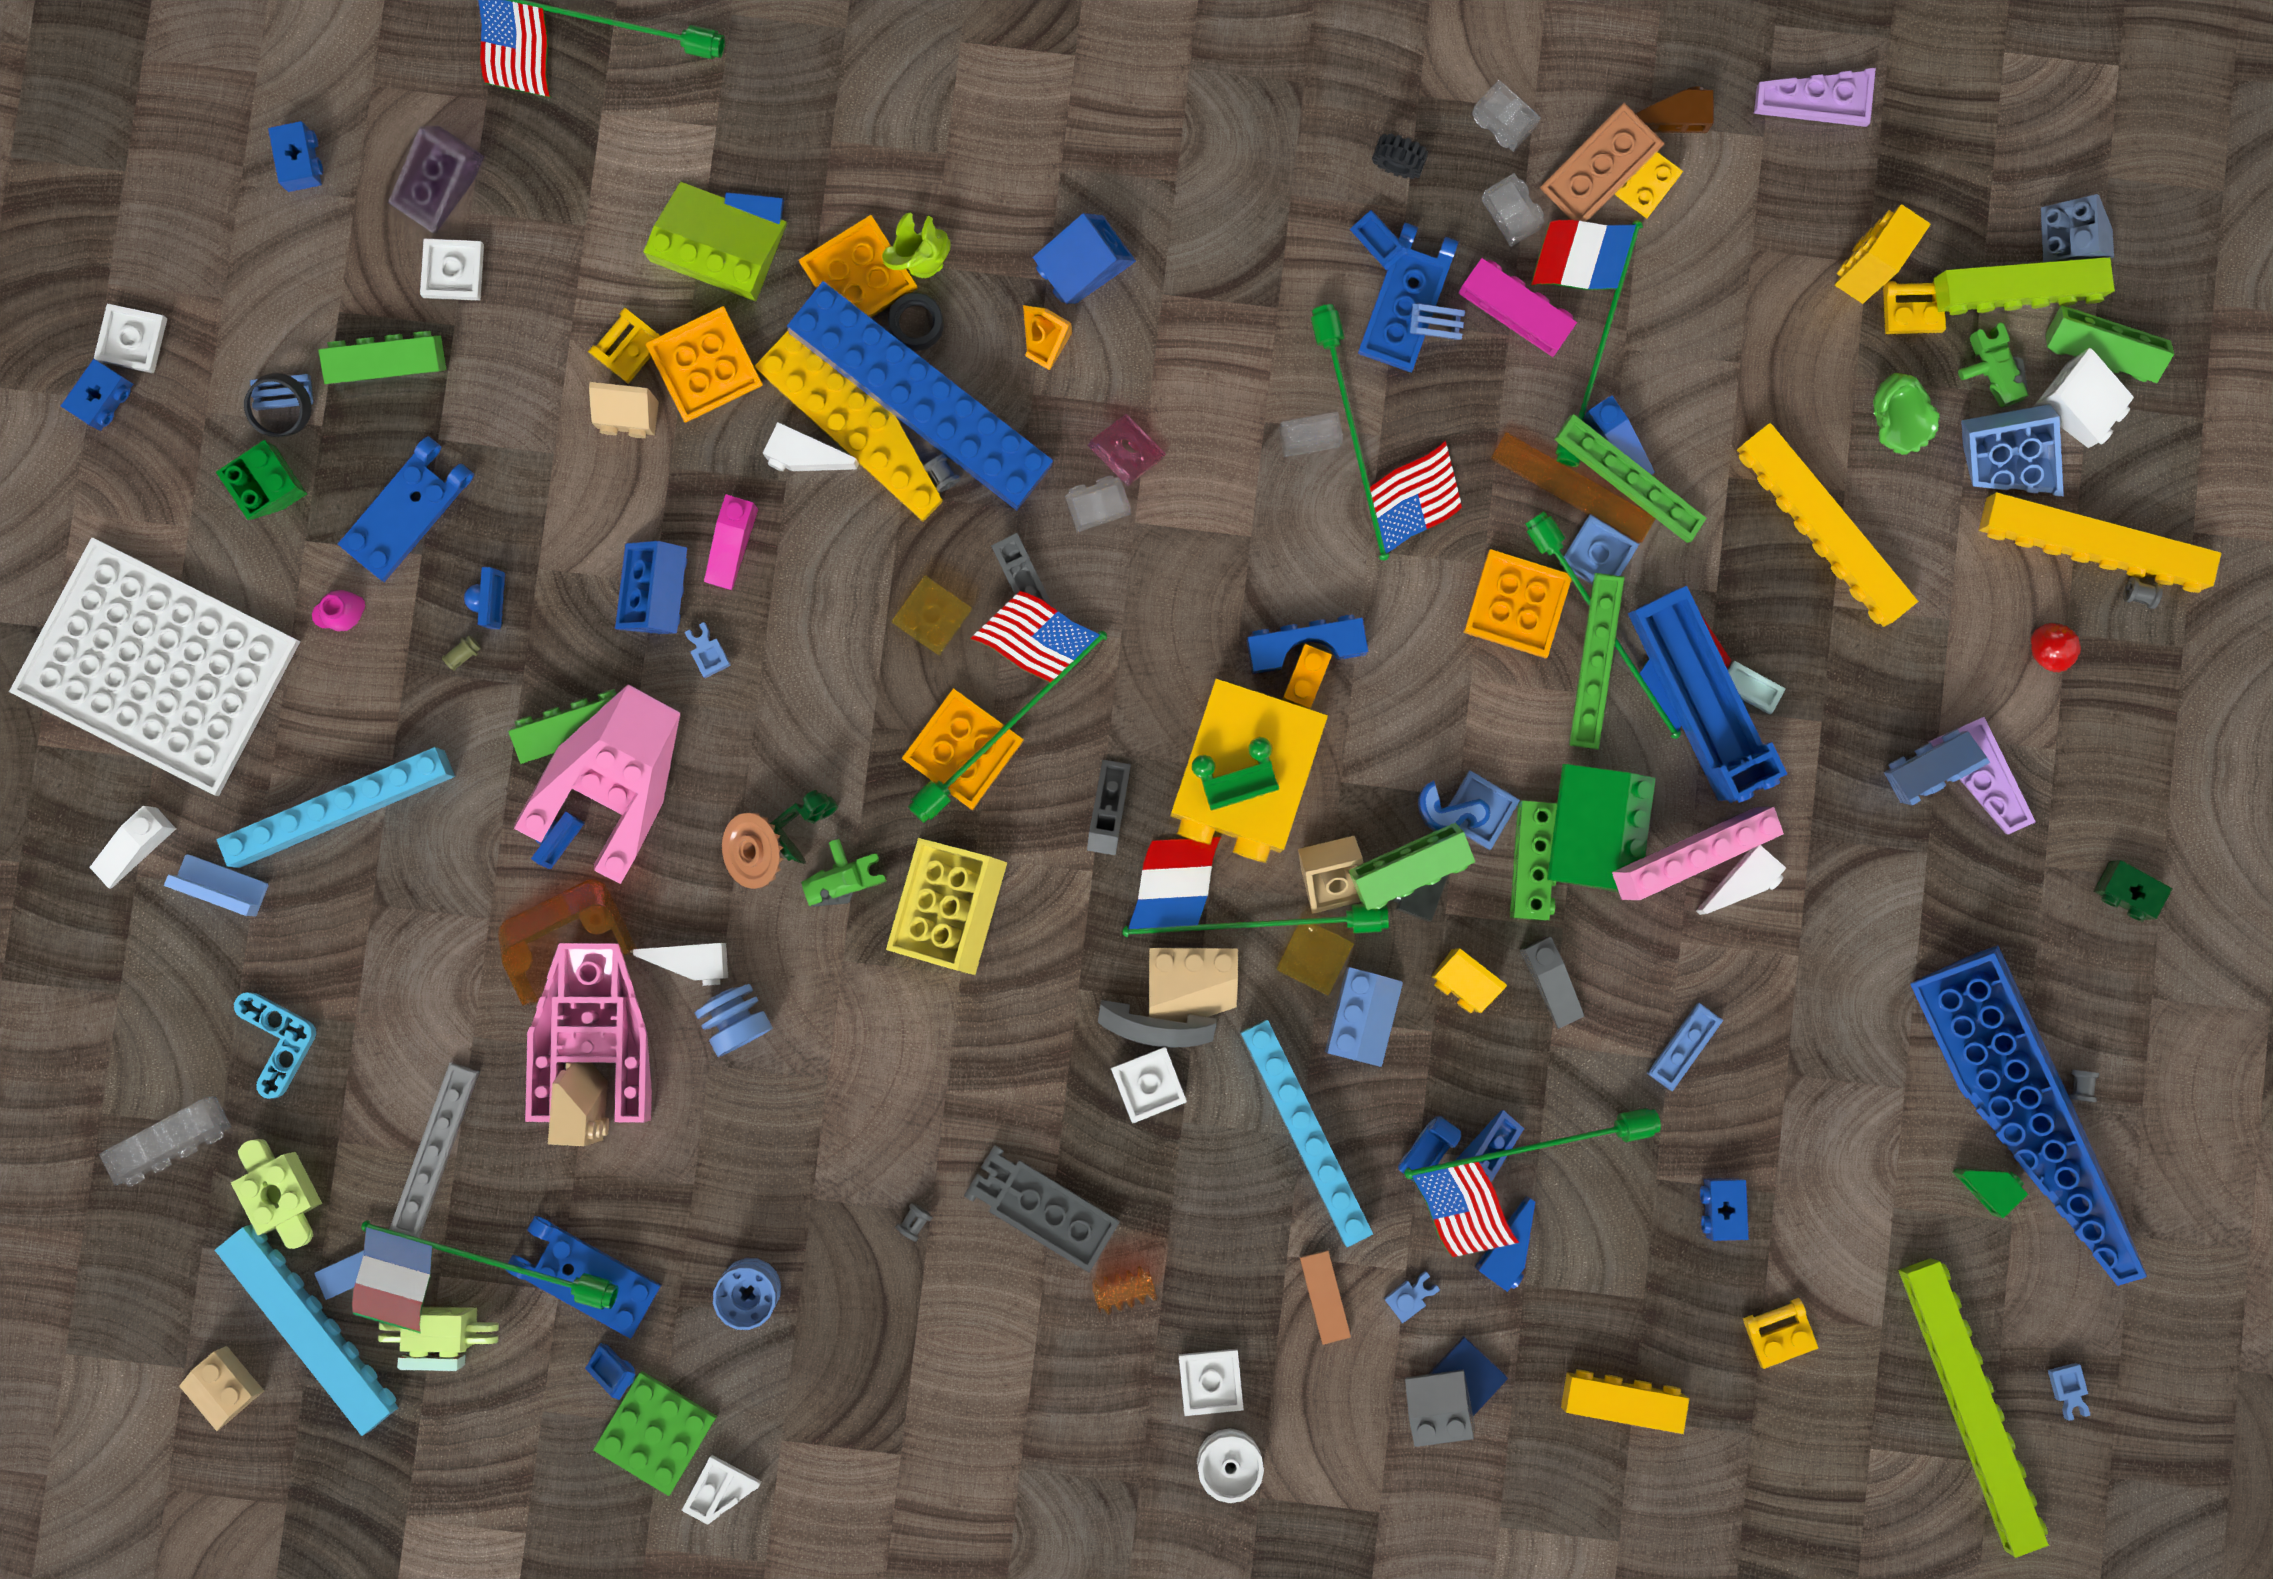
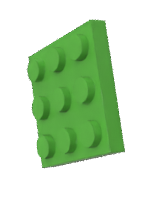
M641 1371L593 1451L667 1496H670L717 1416Z

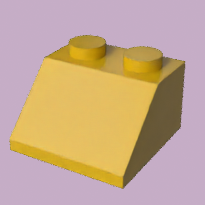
M1460 948L1452 949L1431 976L1436 980L1435 987L1446 995L1452 992L1459 998L1457 1004L1469 1013H1472L1473 1010L1482 1013L1507 986Z

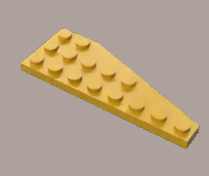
M789 331L754 366L762 376L850 456L855 457L866 471L922 522L943 502L896 416L790 335Z

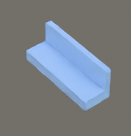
M185 855L178 875H168L164 886L245 916H257L267 891L268 883L198 857Z

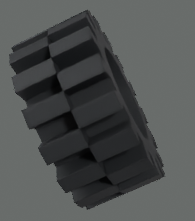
M1383 134L1379 137L1372 160L1375 165H1378V168L1385 169L1387 173H1394V176L1397 177L1401 175L1402 178L1406 179L1408 177L1415 179V177L1419 178L1421 176L1428 151L1425 150L1424 146H1419L1420 143L1416 141L1411 142L1410 138L1404 139L1401 135L1395 137L1393 134Z

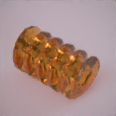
M1138 1266L1137 1276H1134L1128 1269L1126 1270V1278L1124 1280L1118 1273H1115L1114 1283H1111L1108 1277L1105 1276L1103 1277V1286L1101 1287L1096 1280H1092V1288L1100 1314L1101 1308H1103L1108 1315H1111L1112 1305H1115L1119 1312L1123 1311L1124 1301H1126L1130 1308H1134L1135 1298L1144 1305L1146 1304L1147 1294L1153 1301H1157V1294L1149 1268L1146 1273L1141 1266Z

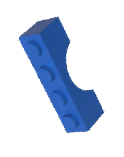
M1345 615L1338 617V622L1326 624V619L1311 621L1309 622V627L1298 628L1297 624L1280 627V632L1269 633V629L1253 631L1252 636L1246 640L1252 675L1281 670L1286 654L1296 645L1306 642H1314L1327 647L1337 660L1366 656L1368 646L1363 618L1355 619L1354 615Z

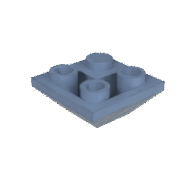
M2095 194L2041 207L2043 263L2114 258L2113 229L2099 195Z

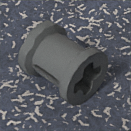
M945 454L935 457L924 466V469L930 472L936 481L938 492L948 490L961 480L959 475L953 473L947 463L948 458Z
M2131 577L2125 586L2123 599L2128 603L2135 601L2146 604L2149 609H2155L2162 598L2163 585L2158 583L2150 585L2140 582L2136 577Z
M2071 1070L2074 1082L2073 1093L2069 1095V1098L2097 1102V1098L2094 1096L2095 1083L2100 1073Z
M911 1202L909 1212L901 1224L897 1223L895 1228L910 1240L917 1242L919 1232L927 1221L932 1220L933 1216L919 1205ZM918 1217L917 1220H916V1222L914 1223V1225H913L912 1228H911V1227H910L911 1224L913 1223V1221L915 1220V1218Z

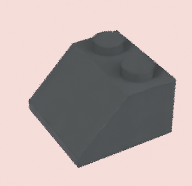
M1464 1369L1405 1377L1408 1414L1415 1447L1474 1439L1475 1422Z

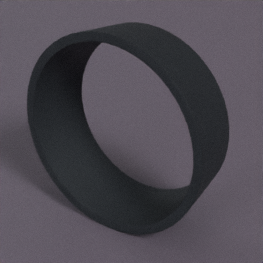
M272 373L259 378L247 391L244 399V411L249 423L260 433L271 437L290 436L301 431L308 423L311 415V400L308 392L299 381L286 374ZM264 382H277L285 385L294 393L299 403L300 413L296 424L289 431L281 434L274 433L265 429L257 422L250 406L251 394L257 385Z

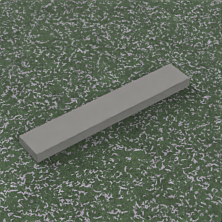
M453 1062L449 1063L390 1225V1230L420 1238L480 1073L479 1071Z

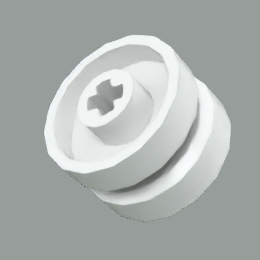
M1231 1428L1223 1429L1208 1436L1199 1448L1197 1457L1199 1478L1208 1494L1218 1501L1235 1503L1244 1501L1256 1492L1262 1482L1264 1468L1260 1450L1253 1438L1243 1431ZM1229 1462L1234 1463L1236 1466L1233 1469L1230 1466L1225 1468Z

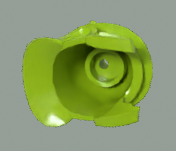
M906 213L897 225V238L894 245L887 247L882 254L883 263L889 269L903 270L907 268L913 276L929 278L943 268V262L950 251L951 242L945 231L935 229L932 222L933 218L927 216L922 232L917 234L914 231L913 214Z

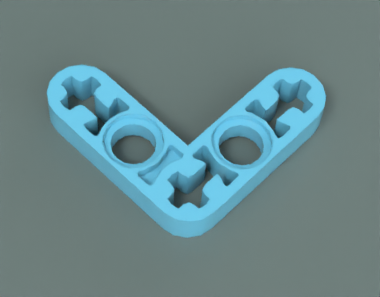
M243 993L234 1002L236 1014L240 1018L280 1038L256 1084L257 1091L262 1097L267 1099L278 1098L288 1089L316 1036V1028L310 1021L257 993ZM253 999L252 1005L264 1010L261 1014L257 1011L246 1012L247 1007L244 1005V1002ZM273 1011L279 1012L282 1016V1023L277 1028L270 1026L268 1023V1017ZM289 1025L294 1028H302L304 1026L303 1032L307 1036L297 1040L298 1034L292 1030H286ZM284 1051L291 1052L294 1058L293 1064L288 1068L283 1067L279 1062V1057ZM273 1068L279 1072L286 1073V1076L279 1075L277 1077L275 1085L278 1086V1089L269 1092L270 1086L266 1082L267 1080H274L278 1072L272 1071Z

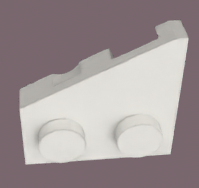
M711 1455L682 1511L708 1525L745 1496L755 1491L762 1481Z

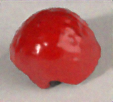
M2046 623L2037 628L2031 635L2032 656L2044 669L2060 673L2071 668L2077 661L2081 651L2079 637L2068 626L2059 623Z

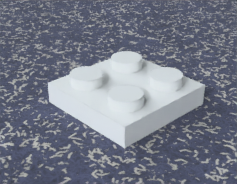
M424 239L420 295L423 298L480 301L484 244L481 241Z
M107 304L94 359L101 363L154 373L167 318L155 313Z
M1166 1047L1111 1068L1132 1123L1187 1102Z
M1237 1349L1179 1354L1185 1416L1244 1410Z

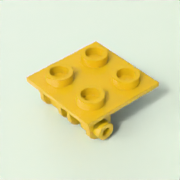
M1657 152L1615 195L1647 219L1683 171Z

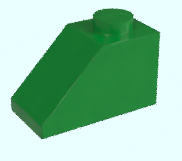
M1956 1168L1952 1172L1995 1217L2003 1219L2029 1195L2022 1188L2024 1185L2023 1181L2013 1172Z

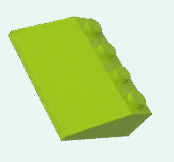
M680 181L654 224L643 253L652 263L756 302L786 228L787 221L780 220V224H776L724 204L725 198Z

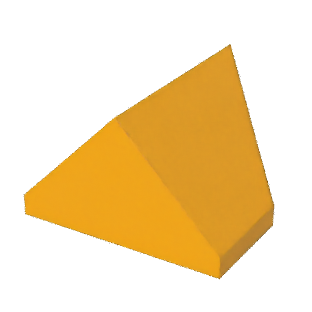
M1023 305L1027 347L1025 356L1050 370L1072 335L1071 323L1046 308Z

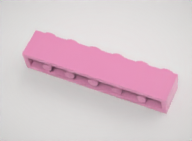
M1756 807L1612 872L1622 900H1642L1784 833L1774 807Z

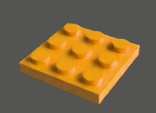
M869 215L798 260L816 289L824 281L870 318L893 305L898 298L918 289L907 269L893 270L886 267L883 263L882 254L891 245L872 215Z
M724 306L645 343L685 423L763 386Z
M1490 549L1487 553L1463 633L1547 658L1571 583L1568 573Z
M953 688L902 759L934 783L940 780L944 784L1005 725ZM1009 729L948 787L951 795L973 810L1021 746L1024 739Z

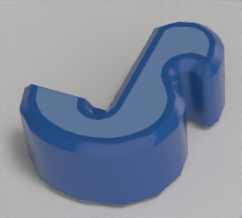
M1434 780L1423 787L1418 797L1419 813L1425 825L1433 831L1440 830L1453 823L1460 826L1464 820L1468 821V829H1475L1484 825L1489 820L1491 813L1488 804L1481 799L1441 809Z
M1442 1116L1433 1118L1420 1133L1412 1148L1405 1153L1398 1164V1170L1404 1174L1405 1170L1409 1167L1411 1170L1437 1165L1449 1148L1456 1147L1461 1138V1131Z

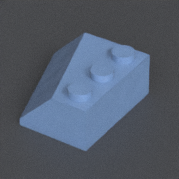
M2051 404L1961 421L1963 448L1973 486L2009 490L2011 488L2026 490L2028 493L2038 494V492L2052 493L2055 496H2064L2060 416Z
M1956 729L1942 736L1944 742L1934 747L1931 743H1928L1915 750L1917 754L1915 757L1907 761L1905 757H1901L1888 764L1890 769L1885 771L1884 774L1900 803L1914 805L1921 801L1918 795L1927 796L1936 793L1946 786L1945 780L1947 782L1957 781L1989 764L1990 761L1968 731L1960 733Z

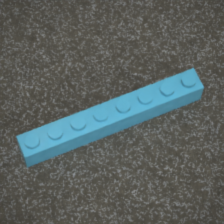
M434 747L216 840L228 867L241 868L454 778L455 775L445 750Z
M1264 1020L1241 1031L1240 1034L1344 1245L1349 1247L1373 1235L1269 1021Z
M252 1224L242 1227L216 1248L215 1252L361 1436L365 1435L399 1408L395 1403V1396L389 1389L383 1388L376 1380L378 1376L374 1369L361 1361L358 1357V1349L351 1342L345 1341L340 1334L341 1329L333 1319H328L322 1312L323 1307L320 1301L313 1295L310 1296L303 1288L304 1282L301 1277L294 1272L291 1273L287 1268L284 1256L278 1250H273L268 1244L266 1233L257 1235Z

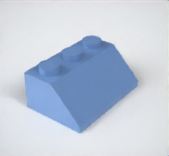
M1346 967L1325 1052L1382 1067L1403 982Z

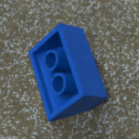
M661 541L625 544L615 629L655 634L677 633L680 623L681 598L684 592L683 579L684 570L687 565V547Z

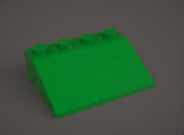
M1562 764L1547 880L1619 892L1612 872L1646 856L1655 778L1628 772Z

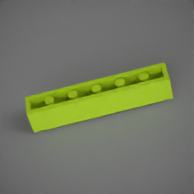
M2110 257L1945 270L1934 278L1938 312L1949 311L1950 315L1963 314L1971 309H1977V313H1985L1995 310L1996 307H2004L2005 311L2022 308V305H2031L2033 309L2047 307L2050 303H2058L2059 306H2069L2076 304L2077 301L2084 300L2086 304H2096L2104 301L2105 296L2115 291Z

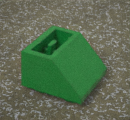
M263 440L216 471V474L247 520H253L284 510L307 495V492L277 447L266 440Z

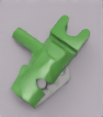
M1998 323L1990 331L1991 339L1985 335L1982 329L1977 330L1971 335L1970 342L1976 356L1980 355L1982 362L1959 369L1958 374L1961 380L1983 374L1985 377L1988 376L1991 383L1990 390L2000 407L2003 408L2021 402L2029 395L2023 359L2012 356L2007 344L2010 338L2005 325Z
M836 839L829 842L836 863L833 865V869L826 872L820 870L815 875L802 881L801 884L808 905L810 907L848 904L851 901L853 892L885 883L887 880L883 875L871 876L869 874V867L879 861L878 854H872L848 863L841 841Z

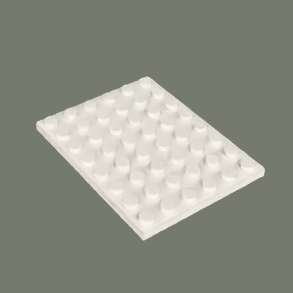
M91 538L9 692L215 796H219L301 641L95 538Z

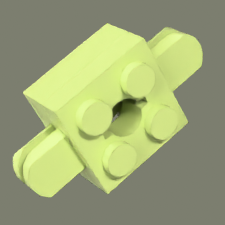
M255 1139L245 1142L238 1150V1155L248 1174L231 1182V1185L257 1235L277 1229L287 1248L295 1249L308 1244L313 1237V1230L304 1213L321 1205L322 1202L297 1153L283 1154L275 1159L265 1140Z
M422 1307L421 1334L379 1322L380 1330L400 1332L379 1334L378 1341L400 1342V1351L410 1352L409 1356L411 1357L428 1356V1352H440V1357H457L458 1353L466 1352V1349L474 1344L497 1343L498 1335L476 1334V1332L498 1331L499 1323L477 1322V1308Z

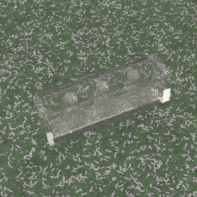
M206 1097L105 1150L99 1155L114 1185L126 1183L130 1187L144 1180L143 1174L153 1169L154 1173L159 1172L172 1165L171 1159L180 1156L182 1159L197 1152V1145L205 1141L208 1145L224 1137L222 1132L231 1128V1125L217 1097Z

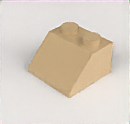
M590 382L592 424L597 429H600V433L617 435L618 431L629 432L628 435L635 438H646V434L655 435L659 401L648 388Z
M1355 836L1298 849L1301 871L1312 914L1361 902L1348 871L1364 864Z
M228 1346L211 1353L187 1375L179 1386L216 1431H219L264 1392L263 1388Z

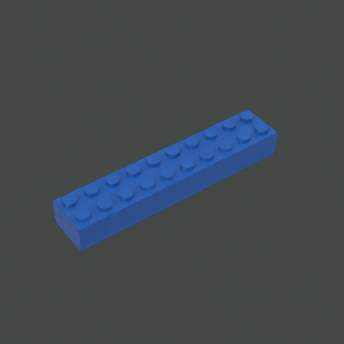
M824 281L821 282L787 325L790 335L1016 511H1018L1053 465L1051 458Z

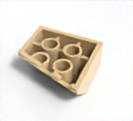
M1149 948V1017L1187 1023L1188 1014L1209 1017L1237 1007L1238 949Z
M567 1062L566 1071L561 1070L552 1083L548 1144L587 1146L602 1141L604 1136H607L609 1118H605L608 1081L591 1062Z

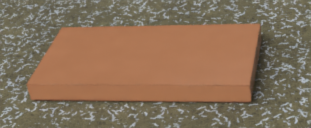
M1623 103L1540 189L1571 220L1587 222L1665 144Z

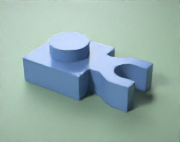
M703 622L699 624L703 631L699 638H695L690 629L685 631V634L696 645L697 648L690 652L702 676L707 678L731 666L719 640H709L710 631L706 623Z
M1426 1271L1418 1276L1413 1286L1408 1281H1405L1384 1297L1402 1323L1426 1306L1422 1298L1435 1295L1440 1291L1436 1284L1430 1289L1423 1287V1282L1430 1277Z
M2074 1363L2048 1370L2055 1399L2058 1401L2064 1400L2062 1408L2064 1419L2068 1421L2074 1420L2072 1410L2076 1406L2079 1407L2080 1415L2090 1416L2089 1408L2081 1398L2082 1395L2088 1394L2081 1365Z

